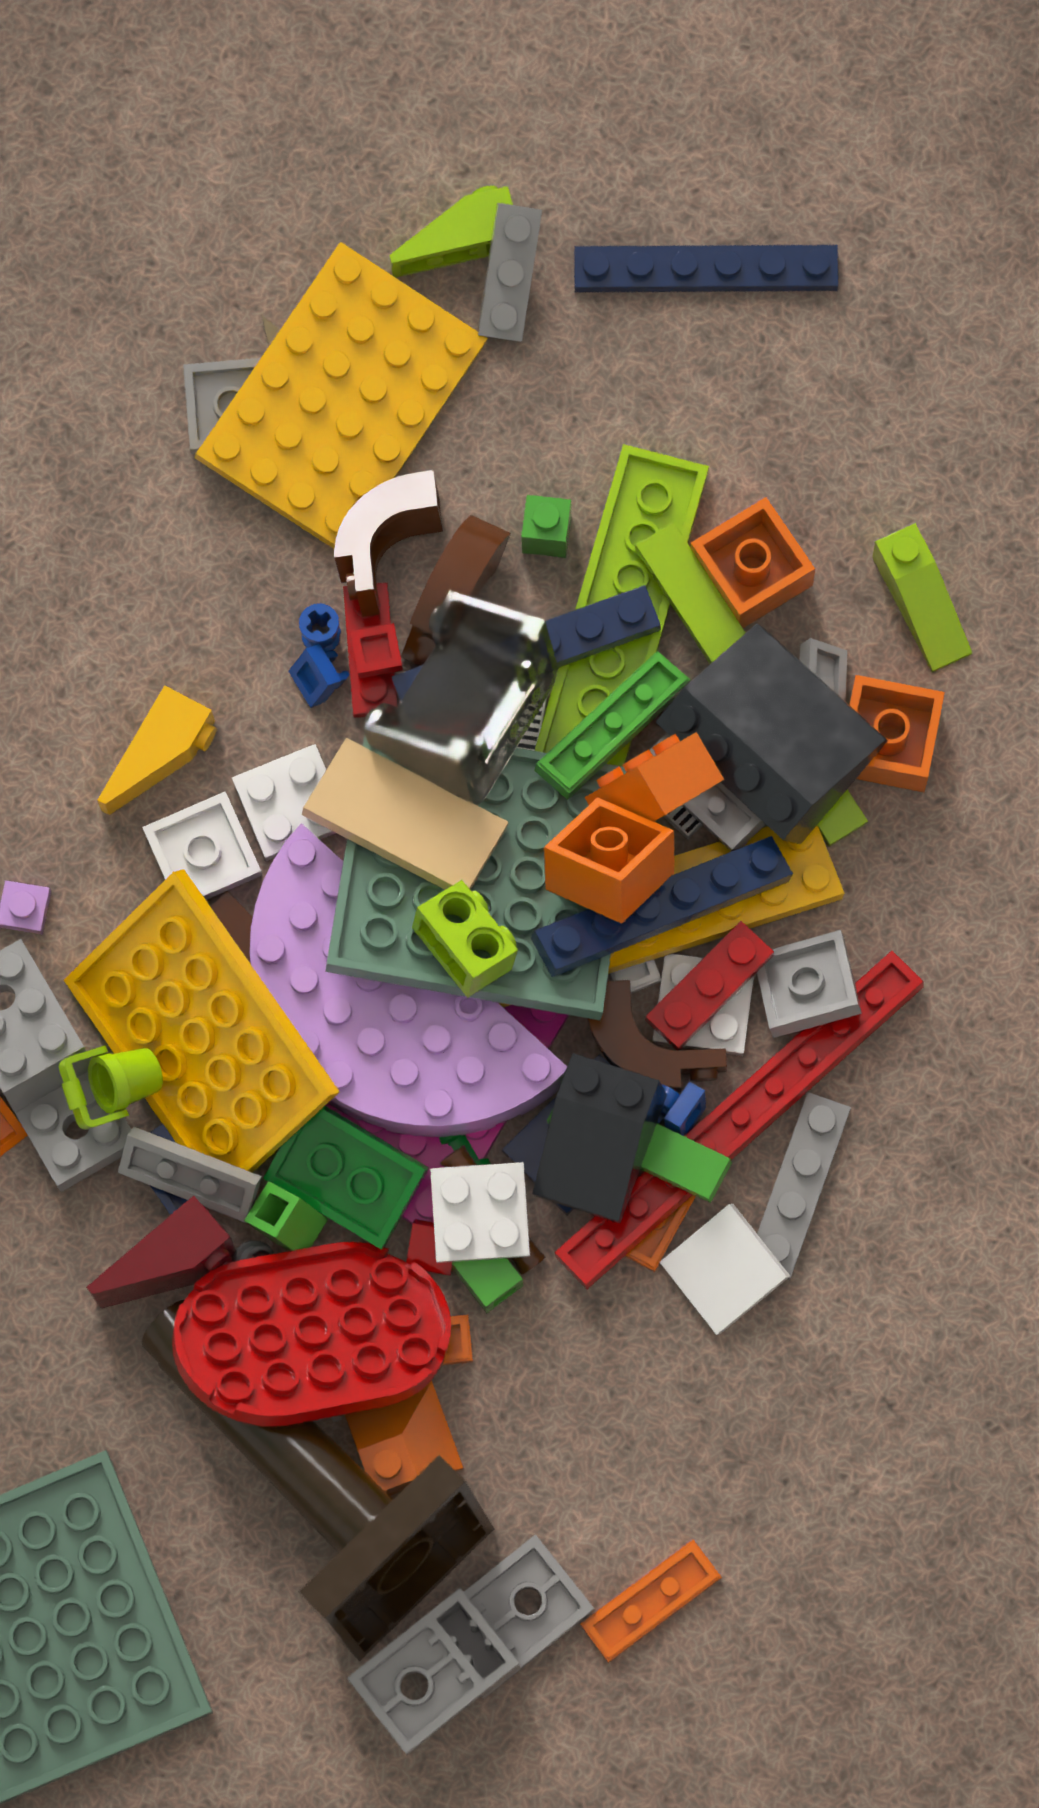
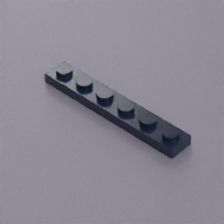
M838 245L574 246V291H838Z
M643 585L392 676V681L406 719L410 722L661 631V624L646 586Z
M770 836L672 875L622 924L587 909L534 930L531 940L551 977H554L787 883L791 879L793 872L773 837Z

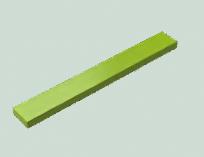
M674 522L635 545V550L709 664L746 633ZM847 789L817 825L824 841L830 847L866 825L868 820Z

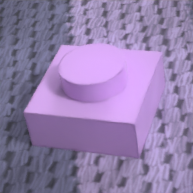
M5 880L0 903V928L43 934L51 895L50 888Z

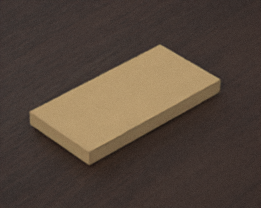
M348 738L341 745L302 811V815L444 890L460 880H463L471 890L508 826V821Z

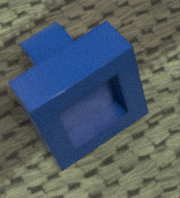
M320 644L306 648L288 671L310 708L327 701L334 690L339 688L350 675L347 670L337 673L332 663L338 657L336 651L324 652Z
M688 1082L682 1093L679 1094L672 1088L662 1084L667 1093L660 1113L665 1117V1127L685 1136L706 1109L705 1090Z

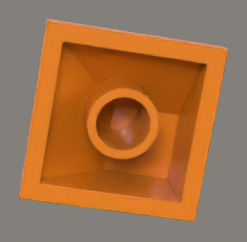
M432 1381L421 1391L399 1403L345 1414L365 1472L389 1496L402 1492L438 1455L455 1471L464 1469Z

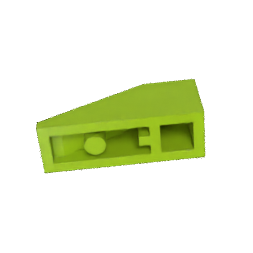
M484 186L456 202L390 254L392 275L397 278L489 257L497 203L513 205L508 186L501 188Z
M916 523L875 541L872 558L931 672L971 655L973 652L936 561Z

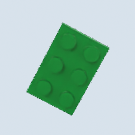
M324 1106L279 1148L263 1179L301 1198L319 1213L376 1247L383 1249L387 1245L429 1167L327 1106Z

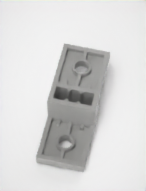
M22 939L0 950V993L11 992L15 994L14 1003L9 1008L0 1010V1088L59 1191L62 1192L120 1159L127 1135L132 1129L124 1117L90 1128L87 1134L80 1139H71L66 1136L67 1128L76 1119L73 1110H69L61 1085L63 1080L59 1071V1063L67 1057L85 1052L86 1049ZM91 1058L72 1063L76 1077L80 1080L88 1104L86 1107L90 1119L94 1120L110 1114L100 1108L91 1091L88 1079V1066Z
M535 1534L464 1592L461 1588L457 1589L347 1677V1679L404 1753L408 1755L480 1696L483 1699L489 1696L591 1614L595 1608ZM523 1589H533L542 1598L541 1608L532 1615L521 1614L515 1608V1597ZM411 1673H420L428 1680L427 1693L418 1700L407 1699L401 1692L402 1680Z

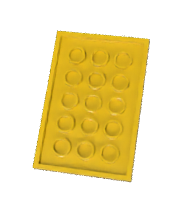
M340 242L198 449L195 459L317 539L334 548L338 529L347 512L371 489L383 482L396 478L488 338L478 335V331Z
M184 869L172 872L64 979V982L113 1053L148 1048L154 1053L161 1067L163 1084L157 1093L145 1099L175 1142L253 1173L340 1092Z

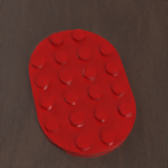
M339 1242L248 1258L222 1265L201 1277L194 1284V1289L177 1310L172 1338L173 1355L178 1371L188 1388L204 1404L216 1412L233 1420L257 1426L292 1425L393 1405L410 1398L425 1388L440 1370L447 1353L451 1335V1318L448 1304L438 1284L420 1265L414 1261L411 1265L407 1264L405 1261L388 1254L389 1248L384 1247L380 1249L370 1243Z

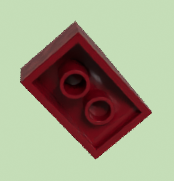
M193 1195L86 1288L95 1302L103 1309L194 1285L201 1277L212 1270L233 1262L231 1257L236 1249L231 1237Z

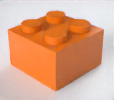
M767 497L691 542L690 548L742 628H745L813 586L815 567Z
M855 675L850 706L888 740L856 779L925 793L945 692Z
M697 732L682 741L679 740L675 733L652 747L656 756H653L648 749L622 764L627 773L624 774L619 766L598 778L596 781L600 789L584 798L588 805H590L598 797L654 822L720 783L724 778Z
M597 797L544 847L545 890L622 924L674 874V830Z

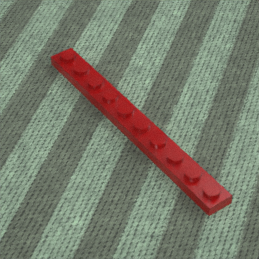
M891 950L855 983L862 1014L802 1030L684 1137L732 1160L924 988V981ZM643 1172L636 1179L621 1223L594 1216L554 1252L555 1257L588 1290L693 1194L647 1172Z

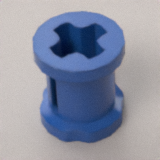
M322 603L306 607L299 618V628L305 647L309 648L320 644L324 652L334 650L339 645L341 634L339 617L336 611L329 605ZM316 623L321 627L327 626L328 632L322 634L319 630L313 632L312 626Z

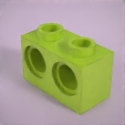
M460 880L417 907L412 929L467 998L512 970L518 952L515 938L505 926H499L489 914L484 898L477 891H471L463 880ZM450 914L457 915L464 922L453 923L447 920L445 916ZM477 949L485 950L492 957L487 959L480 958L473 951Z

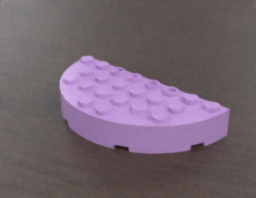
M301 823L274 858L262 882L251 924L250 960L256 973L340 1091L328 1104L354 1119L383 1127L390 1132L412 1136L446 1137L466 1135L496 1127V1124L533 1110L553 1096L560 1088L567 1066L498 1002L325 972L343 861Z

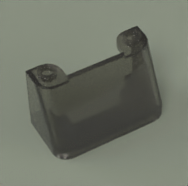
M450 590L441 606L435 607L430 616L429 629L433 634L434 650L398 707L396 708L394 705L383 702L376 709H371L365 718L363 730L367 742L373 748L456 797L478 805L483 802L550 694L557 677L558 668L545 620Z

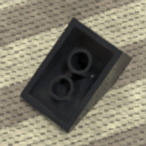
M572 1053L556 1096L532 1194L539 1198L621 1223L667 1097L661 1082L654 1078Z

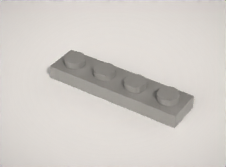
M807 1092L757 1232L758 1236L790 1275L787 1279L789 1281L851 1107Z

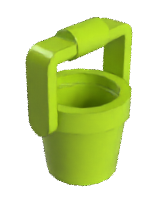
M105 1045L61 1060L59 1071L63 1080L61 1084L69 1110H73L76 1122L81 1129H90L129 1116L126 1109L128 1105L157 1093L162 1088L161 1067L151 1050L141 1048L111 1054L107 1053L108 1050ZM91 1057L93 1058L89 1061L88 1079L91 1091L100 1108L110 1114L94 1120L90 1119L86 1107L88 1104L80 1080L76 1077L72 1063Z

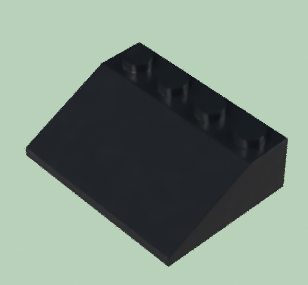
M758 623L688 683L656 721L670 736L676 733L680 741L697 732L724 778L721 783L782 840L801 844L888 741Z

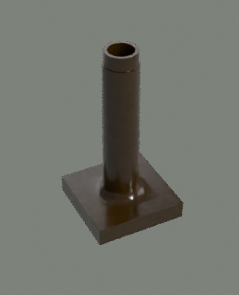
M184 1300L175 1302L162 1311L149 1325L141 1341L142 1347L158 1362L162 1371L338 1552L299 1593L333 1635L361 1661L494 1530L493 1525L466 1481L440 1455L401 1493L392 1499L314 1421L284 1426H257L233 1420L208 1407L188 1388L175 1364L172 1347L173 1329L177 1310Z

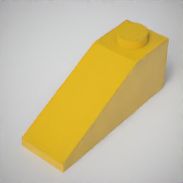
M164 685L97 801L101 811L111 815L193 760L199 749L206 751L217 731V728L213 726L215 720L212 710Z

